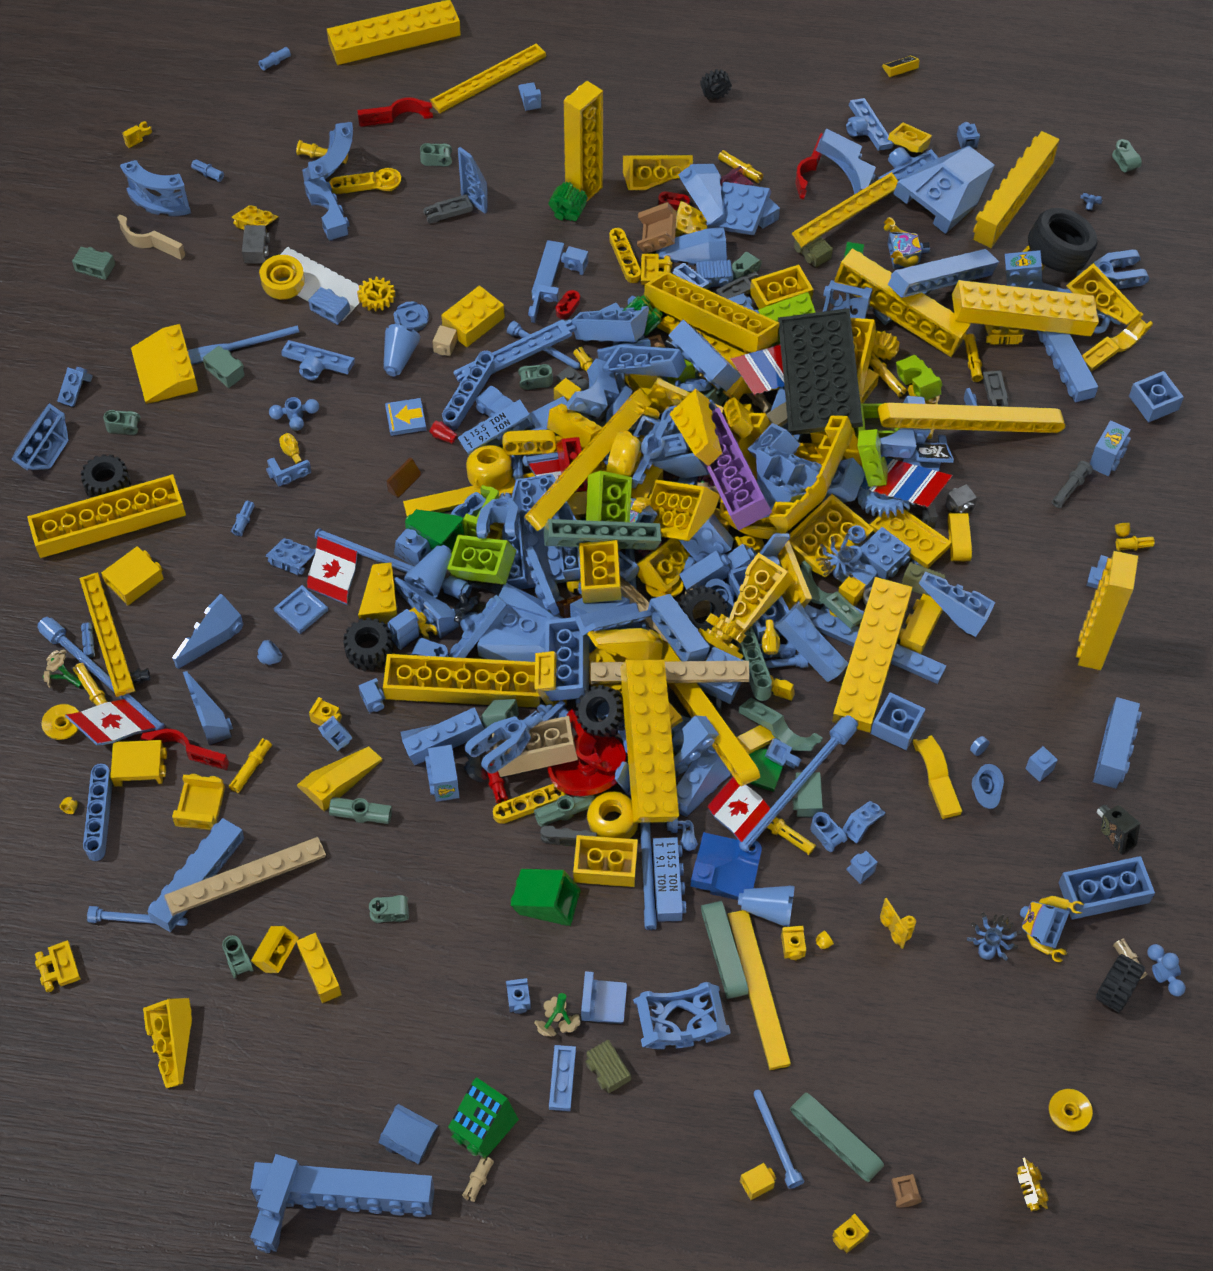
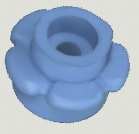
M855 525L848 530V539L853 541V543L858 544L865 540V530L861 526Z

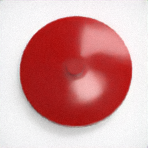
M577 734L574 735L575 745H576V740H577V738H578V735H577ZM594 735L597 741L593 746L592 754H599L602 759L600 763L606 760L609 761L612 769L605 771L593 768L577 755L578 760L547 767L553 785L560 791L573 796L595 795L611 788L617 783L615 780L617 768L620 767L622 762L627 763L625 749L621 742L613 736L603 738Z

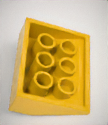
M180 324L162 328L131 347L146 404L198 391Z
M655 479L649 495L651 500L650 506L657 513L653 523L660 524L661 537L689 541L714 513L720 494L704 486Z
M831 494L789 534V542L799 565L806 561L812 567V571L826 577L836 568V565H831V562L828 560L832 558L825 556L822 548L826 547L828 553L835 555L831 550V543L835 542V549L839 552L845 535L849 533L848 530L855 525L861 526L865 530V539L874 531V528ZM848 539L844 549L853 545L858 546L860 543L856 544Z

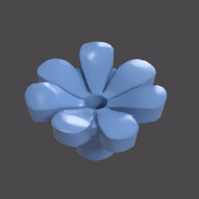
M1083 193L1080 197L1087 203L1086 210L1092 211L1094 204H1101L1103 201L1101 196H1089L1087 193Z

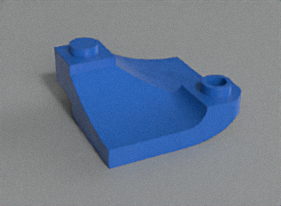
M703 832L691 878V887L709 890L712 895L738 900L739 893H744V889L754 888L761 856L760 843L755 840L750 846L755 848V850L743 851L739 847L740 841L737 839Z

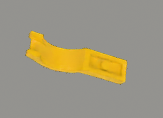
M1140 312V315L1132 320L1128 327L1119 335L1113 338L1107 336L1082 355L1088 369L1092 372L1116 353L1131 348L1153 326V323L1150 321L1146 324L1141 319L1143 313Z
M932 735L928 736L927 739L913 740L915 750L921 753L926 764L929 786L941 818L945 819L961 815L962 809L949 779L946 760L940 746Z

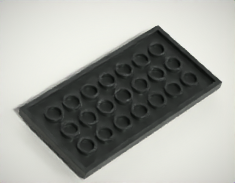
M850 309L778 317L789 433L791 435L823 432L830 416H848L852 428L863 427Z

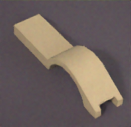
M122 215L117 217L120 229L127 241L138 248L155 247L180 260L184 258L183 244L156 231L147 234H135L127 226V217Z

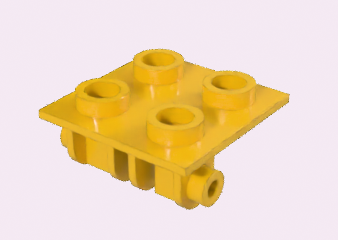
M680 201L676 214L675 236L679 237L683 233L690 234L707 229V220L702 212Z
M247 206L232 216L235 219L233 224L243 230L245 225L267 226L279 217L269 211L257 209L256 206Z
M985 325L988 333L986 343H990V345L999 344V338L1000 344H1003L1004 337L1005 344L1022 343L1024 333L1021 328Z
M885 898L880 920L891 931L893 941L903 949L905 942L912 937L916 919L913 916H906L900 919L888 899Z
M1023 1158L1025 1166L1017 1168V1176L1020 1184H1022V1189L1032 1187L1023 1191V1195H1027L1024 1196L1027 1207L1031 1211L1039 1210V1205L1048 1209L1046 1202L1049 1201L1045 1188H1041L1039 1180H1042L1040 1170L1034 1166L1033 1162L1030 1163L1026 1158Z

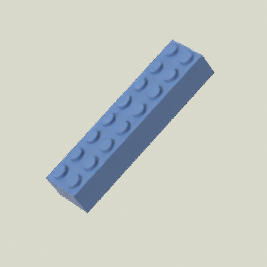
M255 1162L251 1190L256 1201H259L272 1163ZM299 1166L286 1207H293L294 1204H299L310 1209H314L316 1206H325V1209L328 1210L347 1208L348 1211L359 1212L360 1209L369 1210L370 1213L374 1214L389 1211L393 1215L413 1213V1216L425 1217L426 1214L432 1215L435 1188L432 1176Z

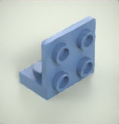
M585 971L581 1020L623 1024L627 984L623 982L594 980V972Z

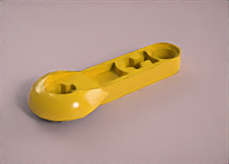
M384 168L375 173L369 172L335 177L329 183L332 189L331 192L335 194L371 189L392 191L401 183V175L396 169ZM335 184H341L338 188L333 187Z

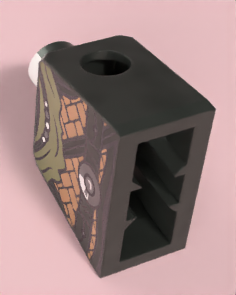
M1102 805L1097 810L1098 815L1102 818L1101 831L1118 852L1123 854L1137 845L1141 823L1120 805L1112 809L1107 805Z

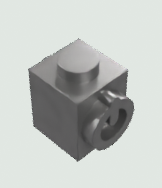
M966 484L958 489L954 488L948 493L946 506L953 513L970 514L976 507L977 497Z

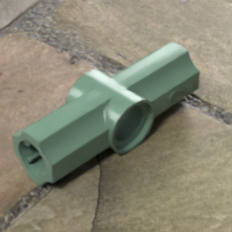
M594 795L561 796L556 802L534 810L536 821L540 827H543L558 820H569L573 814L588 809L591 802L595 799ZM567 806V807H569V809H566V810H565V809H562L561 807Z
M333 797L330 802L329 815L351 818L358 823L371 821L389 824L392 816V806L369 803L363 798L349 800ZM359 809H365L363 812H356Z

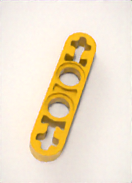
M614 228L609 233V240L626 280L630 283H637L641 279V270L625 232L621 228ZM625 247L627 250L620 251L618 248ZM629 259L632 263L625 264L623 261Z
M551 784L495 805L493 808V818L497 823H507L534 813V810L556 802L559 797L567 794ZM558 790L561 792V795L558 796L554 791ZM542 796L545 798V801L538 804L534 802V798ZM517 803H524L526 808L520 811L515 808V805ZM502 810V812L505 813V816H501V814H499V811Z

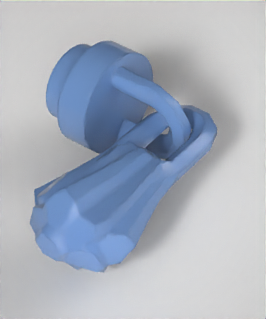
M677 818L673 822H667V831H671V833H677L678 829H683L680 842L683 849L691 851L697 847L698 843L694 835V825L691 821H678Z

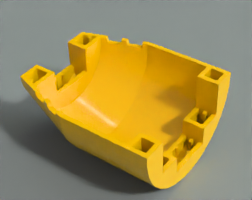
M749 413L753 430L747 437H738L737 443L756 481V458L747 449L771 425L766 413ZM830 416L825 428L827 435L824 434L820 444L799 443L800 446L794 455L822 465L819 474L816 476L817 481L811 487L808 486L805 489V495L794 503L775 502L769 517L759 519L739 530L740 532L761 539H770L775 533L785 534L823 501L852 435V426L848 416ZM721 498L720 515L725 521H728V524L737 529Z

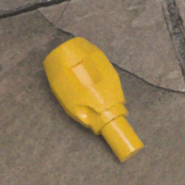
M290 433L282 435L279 441L283 452L290 456L295 464L302 462L295 437Z
M766 620V629L762 637V648L767 655L777 654L780 648V638L774 629L773 620Z

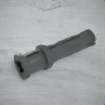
M1079 461L1076 470L1069 474V480L1051 501L1055 507L1061 508L1076 487L1082 485L1085 482V477L1092 473L1093 468L1088 462Z

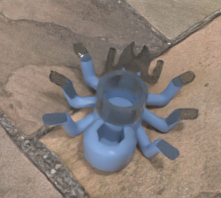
M848 533L845 535L839 552L835 549L834 537L830 538L831 550L835 555L828 553L823 544L820 545L823 549V554L832 558L821 557L816 559V561H821L818 565H824L821 567L822 571L828 570V572L823 574L824 576L831 573L833 565H836L834 573L836 579H840V565L845 576L849 575L850 578L853 577V574L847 572L846 565L852 570L858 568L864 570L866 568L863 565L854 566L851 564L856 563L860 559L862 549L855 545L845 546L849 538Z
M982 912L983 925L987 931H980L978 925L974 922L971 925L975 928L978 935L985 937L980 940H976L974 937H967V941H973L975 945H979L978 954L982 959H992L997 950L1000 958L1003 957L1004 960H1008L1006 954L1001 952L1000 944L1007 950L1017 949L1019 946L1016 944L1007 945L1002 939L1012 940L1017 935H1021V931L1013 932L1010 936L1003 935L1002 933L1011 930L1014 923H1011L1007 928L1009 918L1007 917L1003 921L1004 915H1002L995 922L997 914H995L992 920L994 928H990L986 914Z

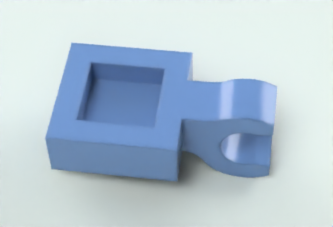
M1101 555L1097 568L1091 567L1086 586L1098 588V583L1102 577L1108 557Z
M776 738L772 739L765 754L766 758L780 766L786 763L792 768L798 767L801 762L800 758L790 753L792 747Z

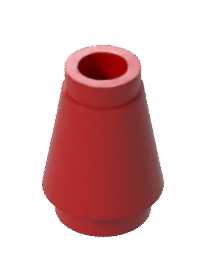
M437 420L429 431L432 437L450 442L451 444L455 442L458 436L446 424Z

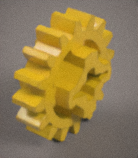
M375 277V280L369 278V282L363 281V286H358V301L362 303L363 308L367 306L369 311L372 308L375 311L378 308L384 310V306L390 307V303H394V285H391L390 281L385 282V278L378 280V277Z
M710 613L706 619L708 623L713 625L712 631L728 642L734 639L742 643L746 637L745 634L739 631L740 625L723 614L717 617Z

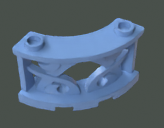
M352 122L336 124L335 129L329 132L328 150L324 156L309 162L308 167L302 170L304 182L320 177L326 179L342 163L352 143Z
M136 160L120 165L123 173L127 176L129 187L126 188L127 193L137 206L140 205L147 212L156 215L163 213L169 216H181L191 213L185 186L180 174H153L143 169ZM146 188L156 190L162 195L159 197L155 196L152 193H150Z
M831 280L829 286H825L823 296H826L823 312L829 311L830 303L834 306L830 311L850 309V306H852V310L857 309L858 313L852 315L850 312V318L865 319L870 305L872 288L865 287V289L835 283ZM834 290L846 293V301H843L840 294L839 299L834 300ZM849 294L858 295L862 297L850 299Z
M704 982L699 984L698 987L674 993H652V991H645L639 997L633 999L634 1004H637L644 1036L641 1039L642 1047L665 1049L666 1045H675L676 1048L694 1046V1041L705 1039L707 1043L730 1034L729 1025H726L719 996V986ZM710 995L713 1006L704 1011L703 1009L707 1006L708 999L705 1002H700V999ZM649 1006H655L657 1009L653 1010L651 1008L649 1011ZM676 1007L683 1008L696 1015L689 1021L684 1032H681L679 1027L673 1022L665 1020ZM713 1011L715 1014L716 1022H714V1020L710 1017V1014ZM650 1012L658 1018L650 1016ZM699 1021L697 1025L701 1028L694 1029L693 1024ZM669 1027L673 1030V1032L669 1033L666 1032V1030Z

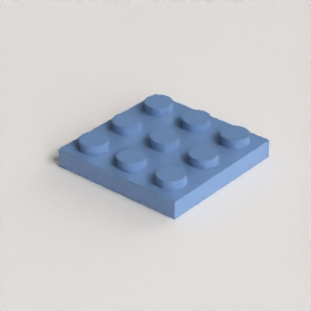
M723 182L721 197L724 203L725 216L712 226L707 222V227L724 228V231L754 235L771 195L770 188Z

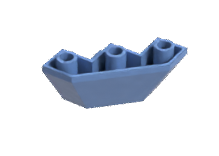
M770 446L757 448L756 450L757 483L770 507L775 502L794 503L797 499L800 500L806 493L805 489L808 486L811 487L817 481L816 476L822 468L821 464L799 458L794 454L776 450Z

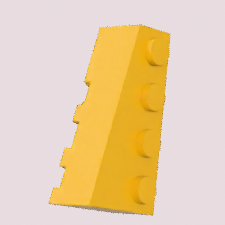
M695 388L669 415L693 454L710 466L722 454L718 436L715 434L716 426L712 421L713 414L712 410L709 409V399Z

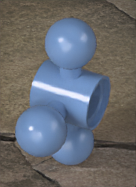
M291 397L286 400L285 408L273 405L269 409V415L273 419H280L283 414H287L290 420V428L299 431L304 426L302 419L303 411L316 413L319 409V403L315 399H309L305 404L301 405V401L298 398Z
M1158 944L1151 945L1148 948L1147 954L1151 960L1158 962L1152 966L1156 980L1160 983L1168 980L1169 992L1173 996L1183 995L1186 989L1185 984L1175 978L1181 974L1178 956L1174 953H1166L1164 955L1162 946Z

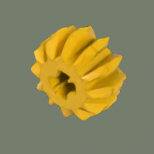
M878 331L872 353L877 358L891 360L892 357L897 355L900 342L891 333Z

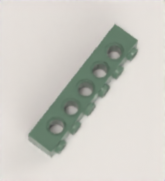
M548 519L544 527L545 546L579 547V543L617 540L618 549L656 550L661 542L659 523Z

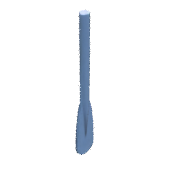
M297 325L230 344H216L187 351L191 365L204 362L203 357L217 346L230 352L231 350L299 333Z

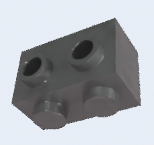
M245 225L242 245L244 263L265 262V257L269 254L267 243H270V234L266 232L265 225Z

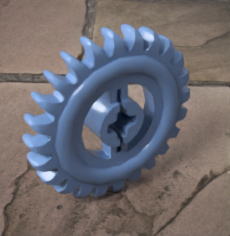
M861 487L857 493L858 503L861 505L862 510L866 509L867 514L871 510L873 516L878 511L880 518L883 512H886L889 518L890 511L897 516V509L902 514L904 513L903 506L908 510L910 509L909 503L911 502L872 492L867 490V488L865 490Z

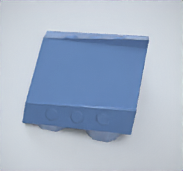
M398 1104L395 1106L386 1127L380 1135L379 1143L384 1145L388 1152H397L404 1156L406 1160L420 1164L438 1125Z

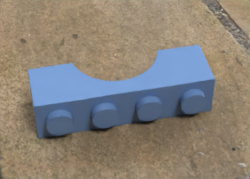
M324 177L305 181V191L311 205H319L328 209V212L321 217L323 229L328 240L348 235L347 227H350L348 219L343 217L342 207L337 205V197L335 193H331L332 189L329 181L326 182Z
M695 715L682 728L684 743L681 751L674 757L675 778L688 769V765L701 756V752L711 746L715 741L714 739L719 735L706 716Z

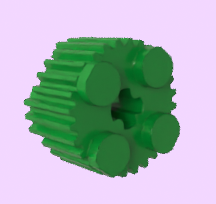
M563 182L562 185L557 186L548 203L555 213V218L558 220L569 219L570 221H577L587 203L588 197L585 194L586 192L583 190L579 191V189L573 187L571 182Z
M643 294L641 297L637 296L622 311L633 307L635 311H638L642 307L648 306L649 311L644 335L647 336L662 322L661 316L663 314L657 307L653 308L649 304L651 302L649 298Z

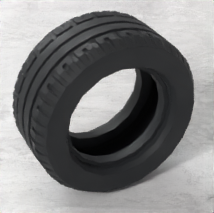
M1051 208L1043 211L1038 216L1029 231L1028 245L1030 251L1040 250L1042 264L1059 272L1070 273L1082 269L1087 264L1097 247V235L1091 224L1079 214L1064 208Z

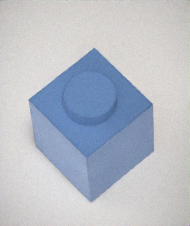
M1042 747L1029 758L1025 769L1040 782L1054 770L1058 759L1045 747Z

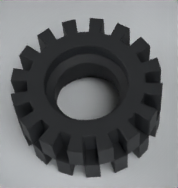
M715 69V72L711 70L710 74L706 73L705 77L703 76L702 80H700V86L707 99L711 98V100H714L716 98L718 100L720 96L723 98L725 97L724 94L728 95V91H731L732 84L729 76L722 69L720 71Z

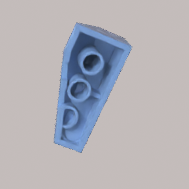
M459 147L458 160L461 196L467 194L470 202L483 213H486L487 182L473 156Z
M691 164L678 174L710 226L725 216L724 203L721 197V175L714 164Z
M709 228L676 237L675 244L656 250V254H659V259H664V256L668 255L671 257L672 262L683 261L693 266L701 261L727 260L724 228Z
M928 572L923 574L919 582L924 590L960 628L976 637L986 623L995 604L994 601L974 590L972 593L965 591L963 586L959 584L952 586L948 584L946 579Z
M398 577L393 579L395 590L412 608L415 607L419 613L422 612L425 615L426 623L436 627L437 635L440 639L459 627V623L454 621L456 614L453 608L450 609L447 604Z
M187 671L183 672L208 744L211 745L231 738L230 730L233 727L230 719H225L222 710Z

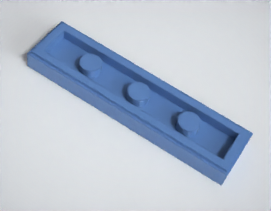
M547 240L531 295H533L534 290H537L538 284L553 286L563 253L564 243Z

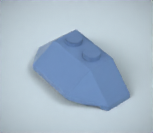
M49 403L34 422L11 460L26 470L50 469L69 441L65 414Z

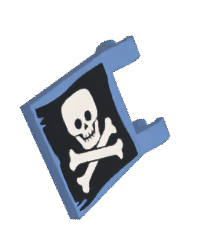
M938 435L937 443L916 442L914 455L917 461L953 463L954 459L947 445L946 435Z

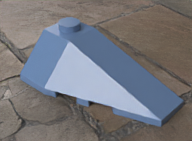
M222 594L207 607L204 612L207 615L200 624L198 622L195 624L191 638L187 637L172 657L176 668L183 667L231 639L235 633H239L242 629L243 621L241 615Z

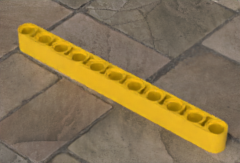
M640 388L625 401L524 516L537 531L546 525L547 520L557 513L588 475L611 451L618 432L628 431L641 415L631 410V408L635 409L637 406L634 402L638 401L648 407L651 405V399Z
M884 403L877 409L881 425L886 428L1058 433L1065 429L1061 410L1056 408Z
M656 631L659 636L658 639L663 644L661 660H665V662L681 661L668 642L664 641ZM668 683L692 718L695 715L706 716L719 735L714 739L715 741L711 746L738 784L742 787L759 779L760 773L757 766L697 683Z

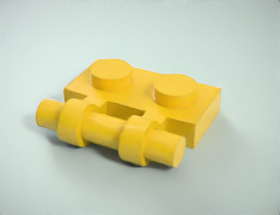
M642 254L641 285L647 284L666 271L670 273L672 269L671 257L666 255L664 259H659V254ZM659 268H663L664 272L658 271Z
M68 940L48 947L50 954L44 957L43 952L35 954V965L40 971L41 985L45 987L46 992L54 990L52 983L58 980L60 987L81 980ZM53 964L55 971L49 973L48 966Z

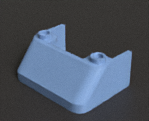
M709 400V409L712 411L717 409L718 407L713 400ZM676 406L667 408L662 414L661 420L663 419L668 422L666 429L669 431L666 436L681 433L669 415ZM688 450L685 455L666 457L662 451L659 457L652 458L654 459L652 463L654 466L680 478L709 475L704 462L693 453L688 454Z

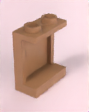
M668 202L638 213V218L643 223L642 240L637 241V246L644 254L675 244L676 211Z

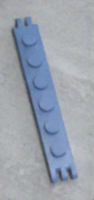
M571 319L567 321L560 320L492 352L495 361V369L492 374L572 336V332L576 331V326L572 325ZM474 361L453 372L458 382H462Z

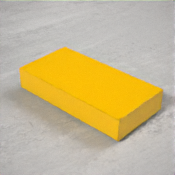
M759 725L738 736L737 740L745 751L750 754L770 744L775 737L772 735L771 730Z

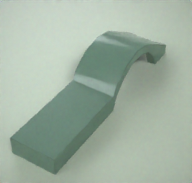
M803 561L801 563L802 568L800 569L811 594V601L817 604L823 603L850 629L861 623L863 615L838 591L826 593L817 587L812 577V567L806 561Z
M753 698L748 699L739 707L740 714L771 730L772 735L792 747L791 750L812 751L817 743L823 741V737L816 733H813L810 737L796 735L788 728L782 714Z

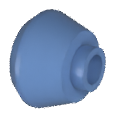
M264 640L258 649L257 658L262 664L271 665L281 661L282 653L272 641Z

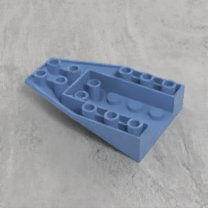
M967 146L928 162L899 180L894 195L906 204L911 199H915L936 215L933 224L946 234L978 204L995 165L972 147Z
M553 474L517 479L511 499L519 508L520 525L517 537H508V534L505 533L504 523L502 536L503 540H507L517 550L507 584L520 590L536 587V584L539 582L534 581L531 574L534 568H529L525 558L528 556L526 549L532 546L547 579L555 581L556 584L581 580L579 547L545 546L544 527L537 531L524 518L556 481ZM567 501L551 518L576 520Z
M506 583L499 594V597L506 603V606L479 639L477 644L478 656L491 660L535 662V653L545 652L546 621L564 618L559 614L553 616L550 609L546 610L542 600ZM589 637V653H591L597 647Z

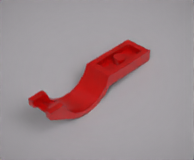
M402 98L392 103L391 106L357 110L359 126L393 123L394 119L404 112H416L422 115L424 119L433 118V113L430 112L432 103L416 98Z
M820 133L812 156L802 160L797 166L795 184L799 197L803 200L807 194L806 187L808 181L803 179L801 175L817 169L822 153L816 151V148L823 135L822 133Z
M571 709L566 715L569 716L570 722L578 735L575 747L576 754L593 768L610 771L612 766L609 761L606 760L600 763L602 759L599 754H592L593 746L597 739L593 734L588 733L581 727L582 724H579L577 721L579 716H576V712Z
M162 729L146 732L141 736V739L146 741L161 740L162 743L172 741L181 743L186 747L189 760L227 770L229 766L226 754L191 745L187 737L178 730Z

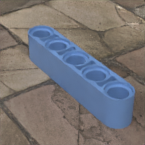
M486 350L478 354L442 413L444 424L451 430H455L460 426L476 400L475 398L478 397L495 369L494 356L490 351Z
M105 764L95 765L91 770L83 848L88 858L92 861L101 860L106 852L113 782L110 770ZM104 792L102 795L96 796L98 793ZM102 810L100 813L94 814L96 811ZM93 847H98L96 850L91 851Z

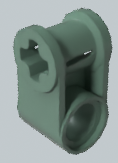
M1124 139L1117 141L1116 150L1113 151L1112 157L1120 166V169L1123 172L1139 168L1142 164L1141 157L1131 146L1130 142Z
M445 143L422 144L420 147V161L425 166H449L452 163V158L450 157L452 147Z
M745 252L732 264L733 281L744 275L757 272L761 267L762 261L749 252Z
M547 364L523 366L518 370V374L521 376L520 388L524 390L547 388L553 384L552 368Z
M109 410L104 414L105 427L109 433L136 435L138 433L137 424L141 418L138 413Z
M406 896L377 897L369 903L370 918L375 923L403 922L409 919L408 898Z
M233 935L226 937L222 946L233 978H237V975L246 971H254L240 939ZM232 945L238 946L234 951L228 950Z

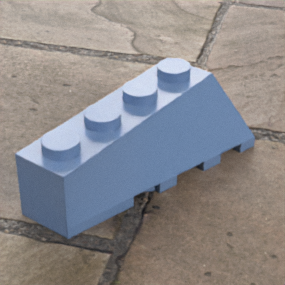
M644 306L641 310L635 311L633 307L627 308L626 311L618 312L617 309H611L603 314L602 311L580 312L571 320L572 325H575L577 328L574 331L575 337L578 340L628 341V343H634L644 334L649 308Z
M618 345L604 365L603 371L679 378L686 367V363L680 349Z
M800 601L775 625L776 629L827 682L836 678L848 666L849 663L815 628Z
M474 707L439 724L402 731L401 737L408 756L415 766L426 761L425 756H429L428 748L452 745L453 749L468 742L485 728Z
M712 746L705 748L701 752V756L692 761L676 787L679 814L685 817L695 810L710 793H713L720 783L731 776L730 771Z

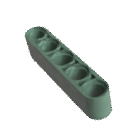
M751 626L744 633L746 637L742 643L734 641L739 648L738 652L743 655L742 660L749 661V683L756 699L764 701L771 697L772 680Z
M722 901L701 905L703 920L727 999L748 995L747 982Z
M805 1092L790 1107L791 1112L800 1122L865 1181L870 1182L884 1167L882 1160L810 1094Z

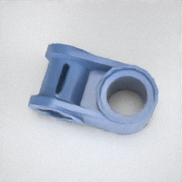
M425 638L418 639L411 654L417 656L449 657L445 645L429 641Z
M818 812L813 816L810 827L811 832L827 851L832 852L838 844L847 841L845 832L836 825L828 814ZM822 822L825 826L821 827L818 826L816 823Z

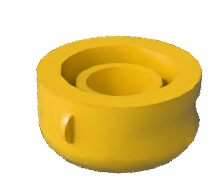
M290 255L273 256L267 259L259 270L264 291L275 299L286 300L293 298L301 292L305 285L302 264ZM281 278H288L286 281H278Z
M628 431L618 432L611 448L606 472L629 477L635 474L641 455V442L636 436H633Z
M494 445L475 449L467 458L468 481L478 489L482 485L495 489L505 486L513 477L510 455L505 454L503 448Z
M615 791L603 793L597 796L588 808L587 821L590 831L597 832V837L630 839L638 828L639 823L633 822L632 800L625 794ZM615 811L621 814L614 821L604 820L605 815L609 812Z

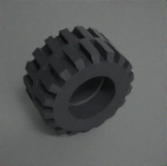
M102 454L101 457L95 456L93 460H88V464H84L83 470H81V481L89 498L124 489L131 485L130 476L124 461H121L119 457L114 458V455L111 454L109 456H106V454ZM113 477L106 482H99L103 478Z
M702 585L700 587L694 586L692 590L687 589L685 591L686 594L681 595L680 598L682 600L681 602L678 601V604L698 630L701 628L704 631H707V629L712 631L713 625L708 623L706 619L696 621L693 618V608L700 601H709L712 605L711 613L715 616L720 617L721 614L728 616L726 611L728 607L724 602L725 599L714 589Z
M367 618L364 621L359 619L358 623L353 622L351 624L352 627H348L346 629L347 633H344L343 643L346 657L349 659V663L351 665L354 664V667L357 669L360 667L363 671L367 669L373 671L376 667L380 669L382 664L386 665L387 654H392L393 652L390 629L386 627L384 622L379 623L378 619H374V621L371 618ZM369 640L378 642L372 648H362L359 646L361 643Z
M599 685L598 687H591V690L587 689L584 691L585 695L579 697L581 701L576 705L579 708L576 711V716H579L577 721L579 724H582L581 727L588 733L609 738L612 735H618V730L623 731L625 729L623 726L625 718L623 695L621 692ZM607 701L610 708L609 714L605 720L599 722L597 710L603 702Z
M1123 954L1119 955L1096 994V1000L1117 1012L1122 1011L1145 972V967Z

